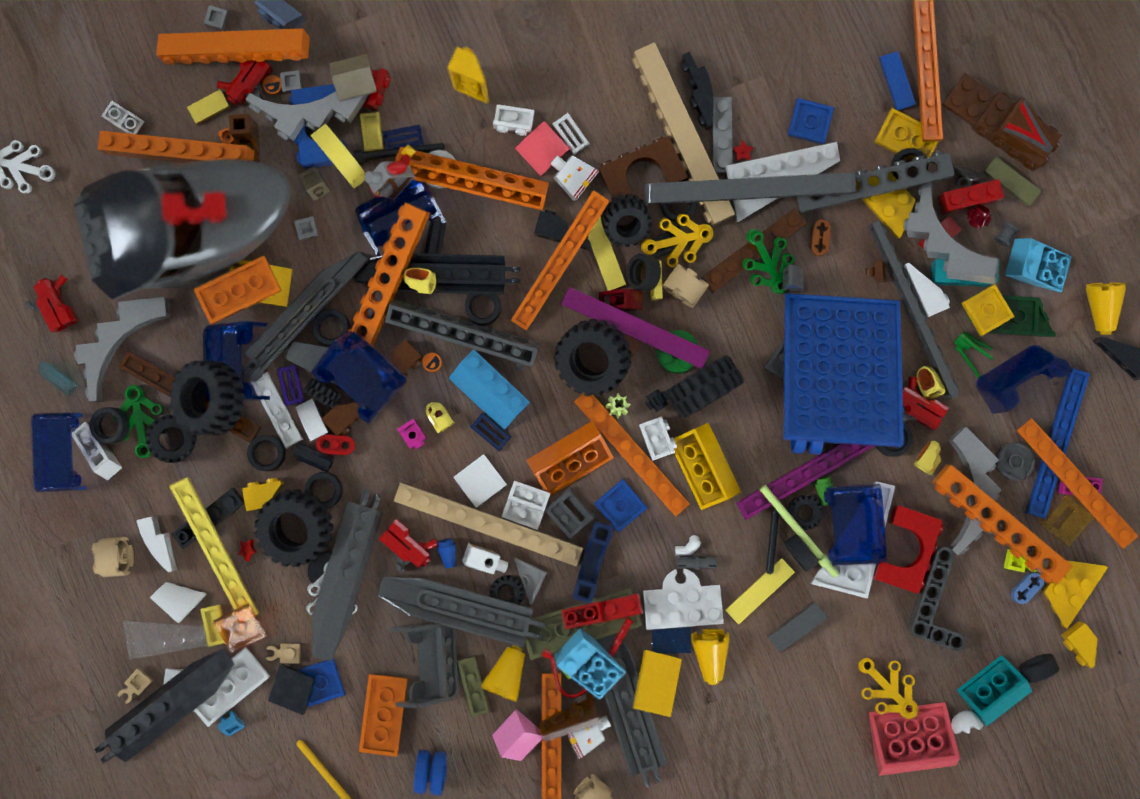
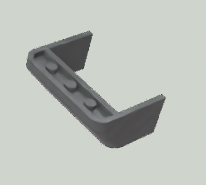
M434 622L391 627L392 632H406L408 642L418 643L420 681L411 685L409 690L410 699L396 702V707L421 708L454 700L459 692L455 628Z

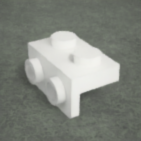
M497 104L493 128L501 133L514 131L517 135L526 136L532 131L535 111Z
M661 416L639 425L652 461L675 453L676 443L673 437L669 438L667 431L670 428L666 419L663 420Z

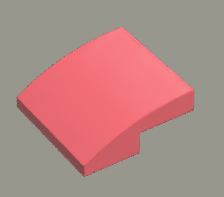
M545 121L515 148L540 176H543L552 167L550 163L557 155L562 158L570 150L569 146Z

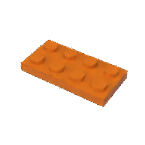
M265 256L259 257L193 289L211 325L282 291Z
M369 674L359 752L398 756L404 707H396L395 703L406 699L408 678Z

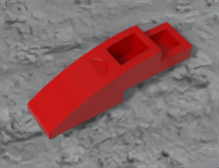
M639 594L561 610L565 629L595 625L643 614Z

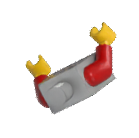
M409 144L402 150L401 153L403 155L399 161L382 162L373 172H366L365 181L369 183L370 191L377 198L383 196L395 199L415 178L409 163L416 150Z

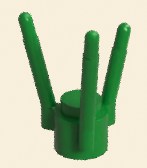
M963 331L954 341L957 345L955 349L961 354L975 375L980 378L981 375L963 349L967 351L972 346L981 354L993 360V356L978 345L988 350H992V347Z

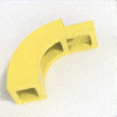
M326 123L310 135L354 189L365 181L366 173Z

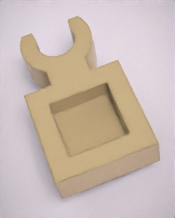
M281 643L280 648L275 645L267 647V650L274 651V656H268L266 660L273 661L276 658H280V663H301V643Z
M139 667L124 682L128 687L119 691L117 696L120 697L127 693L128 699L125 701L127 704L134 699V693L138 696L141 695L153 682V679Z

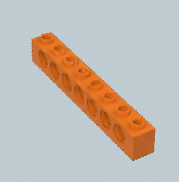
M400 147L395 161L401 159L403 147ZM416 151L413 154L409 163L415 176L413 180L543 211L549 182Z
M405 203L404 206L400 207L398 212L399 219L397 224L394 223L391 228V238L383 247L384 254L382 259H379L376 263L375 269L377 271L375 276H372L368 282L369 290L360 301L361 309L354 315L353 322L355 323L346 334L345 339L347 341L345 345L364 354L372 352L386 319L389 304L395 298L403 279V273L407 270L431 214L430 212L410 203ZM407 220H411L413 223L409 231L405 228ZM401 237L405 240L403 248H400L397 244L398 239ZM393 255L397 257V264L395 266L390 263V258ZM385 273L390 276L387 284L382 279ZM377 291H380L382 293V299L380 301H378L375 298V293ZM370 308H372L375 312V316L373 318H370L368 316V310ZM362 326L367 328L366 336H363L360 332Z
M945 465L932 481L935 485L934 489L943 496L946 494L950 497L949 501L955 507L963 508L966 511L964 514L973 521L976 519L981 523L979 525L981 529L987 533H993L996 536L994 539L1003 546L1006 544L1011 549L1009 552L1018 559L1020 557L1026 561L1024 564L1032 571L1037 570L1041 574L1039 577L1046 583L1058 584L1072 568L1070 563L954 466ZM955 482L959 486L956 493L951 489L952 484ZM969 495H972L974 502L969 506L966 500ZM984 508H987L989 511V514L986 518L982 516V510ZM1002 520L1004 527L999 531L997 523ZM1015 533L1019 536L1016 543L1012 541V536ZM1029 546H1032L1034 552L1029 556L1027 549ZM1045 558H1047L1049 561V564L1046 568L1042 566V562Z

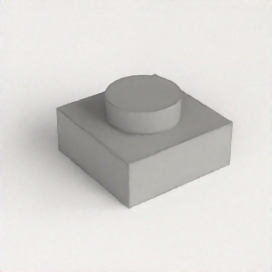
M209 5L204 24L224 31L229 12Z
M299 70L280 73L283 93H290L294 89H302Z
M313 216L294 221L300 241L319 236Z

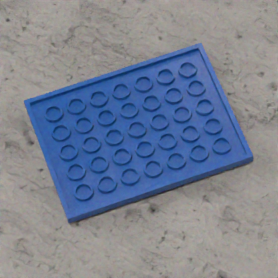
M785 294L784 440L902 447L904 445L899 300Z

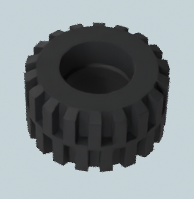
M628 193L626 196L619 194L618 198L612 197V201L608 203L602 212L603 215H601V223L607 238L613 244L617 242V245L621 247L623 244L626 247H630V244L635 246L638 244V241H644V236L649 235L648 230L652 227V219L642 199L639 200L638 196L634 195L632 197ZM623 216H636L633 222L628 225L621 226L617 224L618 220Z
M172 415L157 418L150 425L146 434V444L150 453L156 459L166 463H176L184 460L192 453L196 443V435L185 432L176 423L177 419H174ZM168 427L177 428L183 435L181 446L175 450H167L159 442L160 433Z

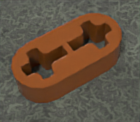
M826 220L817 221L812 228L810 251L817 257L825 255L829 249L831 226ZM821 224H823V228H826L822 236H820V230L817 229ZM819 240H821V246L824 247L820 252L815 248L819 244Z

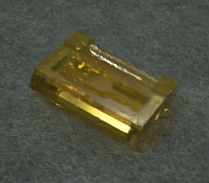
M1064 495L1059 506L1040 525L1066 547H1070L1093 517L1070 497ZM1068 506L1072 508L1067 517L1055 528L1053 524Z

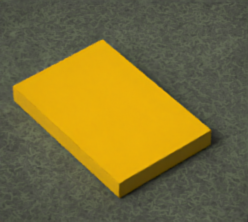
M894 108L890 109L874 143L894 153H898L905 148H915L922 151L927 158L932 156L939 142H922L921 122ZM906 155L903 158L912 162L916 156Z
M644 650L633 709L671 717L682 659Z

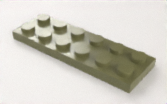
M631 588L594 599L592 603L633 594ZM584 602V603H581V604H578V605H574V606H571V607H568V608H573V607H577V606H582V605H586V604H590V603ZM561 610L533 618V620L546 623L545 628H539L531 624L528 631L538 632L543 635L542 640L526 637L525 642L530 659L535 660L543 657L541 654L544 648L551 651L552 654L557 653L580 628L595 640L618 634L626 618L572 629H565ZM639 615L628 617L634 621L629 630L642 626Z

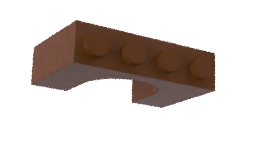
M249 114L229 115L230 135L236 140L237 145H245L254 150L253 161L260 162L259 125Z
M660 136L654 139L652 144L648 146L646 144L640 145L635 148L636 151L630 154L625 152L618 156L619 159L615 161L607 160L599 167V174L611 198L614 196L618 198L619 194L626 196L627 193L633 197L626 181V173L633 164L640 161L655 164L660 169L666 183L685 182L688 178L669 136L665 138Z

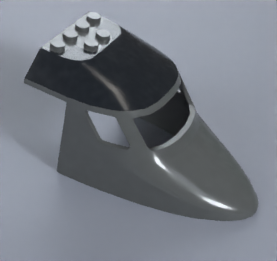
M240 159L204 160L145 169L124 170L93 182L84 187L74 204L91 279L110 299H117L145 288H185L198 286L242 261L271 235L283 218L288 206L290 185L285 175L273 166L253 160ZM184 175L192 187L198 208L204 203V193L224 192L226 219H222L221 223H210V220H201L202 242L200 251L173 258L175 244L173 225H168V222L163 220L161 195L165 193L158 181H170ZM191 265L179 275L159 278L167 269Z

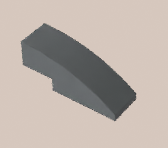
M788 265L783 270V289H787V292H803L804 270L795 265Z
M812 601L767 637L778 651L781 652L805 636L828 617L817 603Z

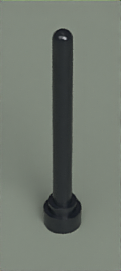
M435 143L413 146L412 148L426 153L444 150L445 144ZM400 148L369 153L355 150L353 151L354 159L359 165H364V163H367V160L396 157Z
M773 505L766 573L769 575L774 572L779 512Z

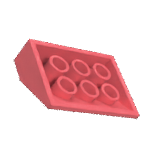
M945 702L919 705L918 713L912 719H906L898 712L879 714L874 711L868 713L879 776L956 766L960 760ZM906 707V711L910 713L912 707Z

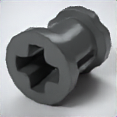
M1004 222L1002 230L994 237V240L1002 246L1009 247L1010 240L1014 234L1019 232V229L1009 222Z

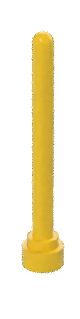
M298 740L296 743L297 747L341 799H352L305 742Z

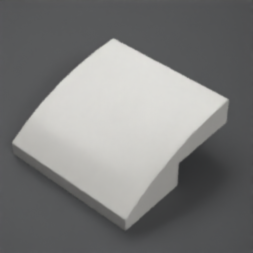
M514 481L502 518L538 530L550 493Z

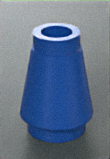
M453 539L438 541L439 546H437L444 568L455 567L456 543H454Z

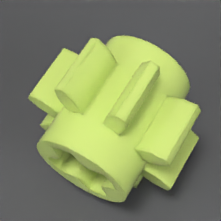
M617 393L615 398L609 397L610 403L606 405V408H610L609 415L614 414L617 419H619L621 414L627 415L628 411L625 408H629L631 405L626 402L627 396L623 398Z

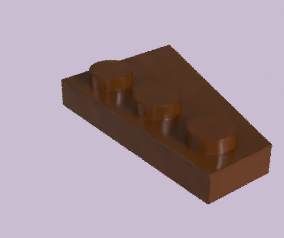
M592 693L586 695V699L580 703L577 701L570 705L571 708L565 712L559 711L540 722L539 726L543 741L545 742L600 724Z

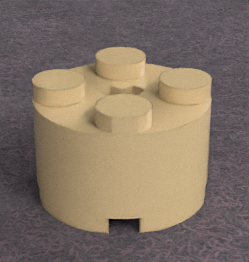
M678 264L662 286L674 298H679L683 301V304L693 308L707 290L709 284L702 279L698 280L696 278L697 274L689 268L686 270Z
M127 537L103 538L97 543H93L92 552L95 560L93 571L95 574H99L102 577L130 574L131 571L128 570L129 567H133L134 552L132 545L127 543V540H129Z
M590 774L591 778L586 777L573 792L576 795L574 799H613L611 797L612 789L594 774Z

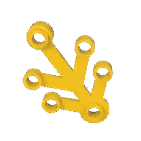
M679 214L677 217L678 224L687 226L694 231L686 234L672 225L669 219L662 218L659 221V227L671 232L675 237L659 241L649 238L645 239L641 243V250L648 255H652L657 249L676 245L671 255L666 258L668 266L676 267L678 265V257L687 243L695 240L690 250L686 251L683 256L685 261L692 263L696 260V253L702 243H707L712 239L713 229L708 224L697 225L686 214ZM685 216L686 221L681 223V218ZM664 221H667V222H668L667 227H664V228H663V226H662L663 222H664ZM706 230L707 235L703 237L702 232ZM653 244V249L648 251V246ZM692 253L693 257L688 260V254ZM671 258L675 259L673 264L669 263Z
M862 658L858 662L859 671L864 674L869 673L884 689L872 690L871 688H863L861 691L862 698L867 700L872 698H893L898 705H886L884 702H878L875 705V711L879 714L898 712L906 719L914 718L918 713V705L912 700V686L915 683L914 677L911 675L903 676V698L898 692V671L901 669V664L898 661H891L888 664V669L890 670L889 684L874 668L873 660ZM865 662H868L870 664V668L868 670L864 668ZM893 663H896L898 666L896 670L891 668ZM907 677L911 679V683L909 685L905 682V679ZM865 690L870 691L869 697H865ZM880 704L884 706V711L882 712L878 710ZM907 705H910L912 707V711L910 713L906 711Z

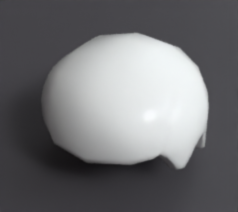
M964 710L954 716L951 721V727L954 734L961 731L970 733L971 727L980 730L983 727V723L975 712Z

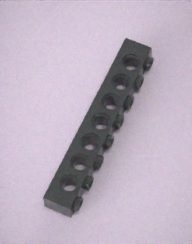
M944 151L933 153V157L925 158L923 155L913 158V161L908 163L902 160L895 162L894 166L886 167V165L877 166L875 171L867 172V169L855 172L856 182L859 183L860 189L856 193L839 194L837 196L822 195V198L819 200H814L811 196L797 197L800 214L953 178L955 174L950 153L945 154ZM928 163L935 164L936 172H928L926 165ZM907 169H916L917 176L909 177ZM890 172L897 174L898 180L896 182L888 180L887 175ZM876 177L879 180V184L873 187L869 185L868 179Z
M394 299L389 304L385 320L386 323L533 367L541 344L398 299Z

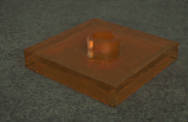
M249 603L213 620L215 628L231 653L267 636L266 631Z

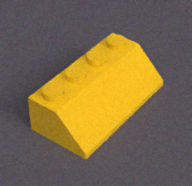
M457 47L448 66L454 90L489 104L490 100L486 81L474 51L467 47H463V49Z
M709 422L674 438L677 447L674 449V454L701 510L741 493Z

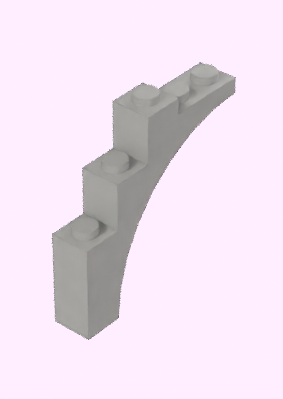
M334 92L323 99L298 105L276 104L263 100L249 93L245 100L250 104L249 108L258 114L261 111L266 115L265 118L275 124L274 128L278 131V136L284 140L289 138L294 141L305 123L308 128L316 131L325 123L327 125L334 115L341 122L344 123L346 120L351 124L370 94L339 101L337 93Z
M933 182L920 185L918 195L921 196L920 202H916L915 213L910 212L909 219H905L904 230L907 231V236L925 239L924 251H926L928 258L945 259L944 271L947 273V278L995 284L998 259L982 256L957 243L944 230L937 219L932 201Z
M157 297L118 302L119 307H117L116 312L120 321L97 323L95 335L99 342L76 345V350L74 351L77 364L86 366L84 368V378L87 380L85 394L89 402H103V384L106 370L119 346L140 328L155 321L171 318L170 299Z
M961 427L948 439V442L956 450L964 464L968 479L995 501L999 497L998 493L1001 489L989 478L986 472L990 473L996 468L995 463L999 459L967 427ZM972 495L969 497V506L974 502ZM984 508L982 510V516L986 518L989 514V511L987 508ZM966 516L964 525L957 538L949 546L954 555L964 554L969 549L968 545L972 541H977L983 535L982 531L984 530L979 527L981 523L976 519L973 521ZM1002 520L997 523L998 530L1002 527Z

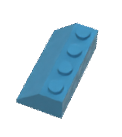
M474 349L462 360L449 377L463 393L503 430L530 404L516 388Z

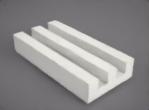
M568 113L552 123L563 141L569 146L573 155H576L577 152L590 145ZM564 120H568L570 125L573 127L577 135L582 140L583 144H580L578 142V140L571 132L569 127L566 125ZM560 123L565 129V131L568 133L570 138L573 140L577 148L573 147V145L568 140L564 132L561 130V128L559 127Z

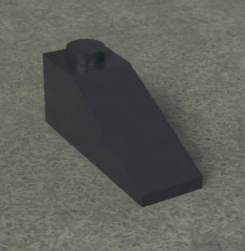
M540 211L534 235L560 243L570 225L557 216L554 211ZM584 240L580 248L590 251L591 244Z
M1098 337L1093 340L1133 380H1140V348L1105 337Z

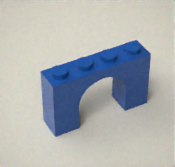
M334 84L291 90L292 96L289 97L290 105H298L323 99L336 92ZM305 123L295 138V144L299 145V152H297L298 164H301L304 169L313 166L334 165L318 144L308 136ZM340 140L341 143L348 150L347 143L345 142V140Z

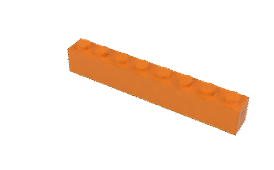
M303 28L158 34L156 56L167 65H174L175 63L192 64L193 62L209 64L210 62L228 63V61L244 63L249 60L263 62L264 60L282 61L283 59L299 61L308 58L310 36Z
M100 131L97 150L107 155L181 163L215 159L254 160L255 153L254 150L245 145Z

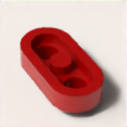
M323 435L317 439L316 447L319 452L324 454L349 455L354 452L356 444L354 439L349 436ZM325 441L330 442V446L328 448L324 447ZM345 442L349 443L348 449L343 448Z

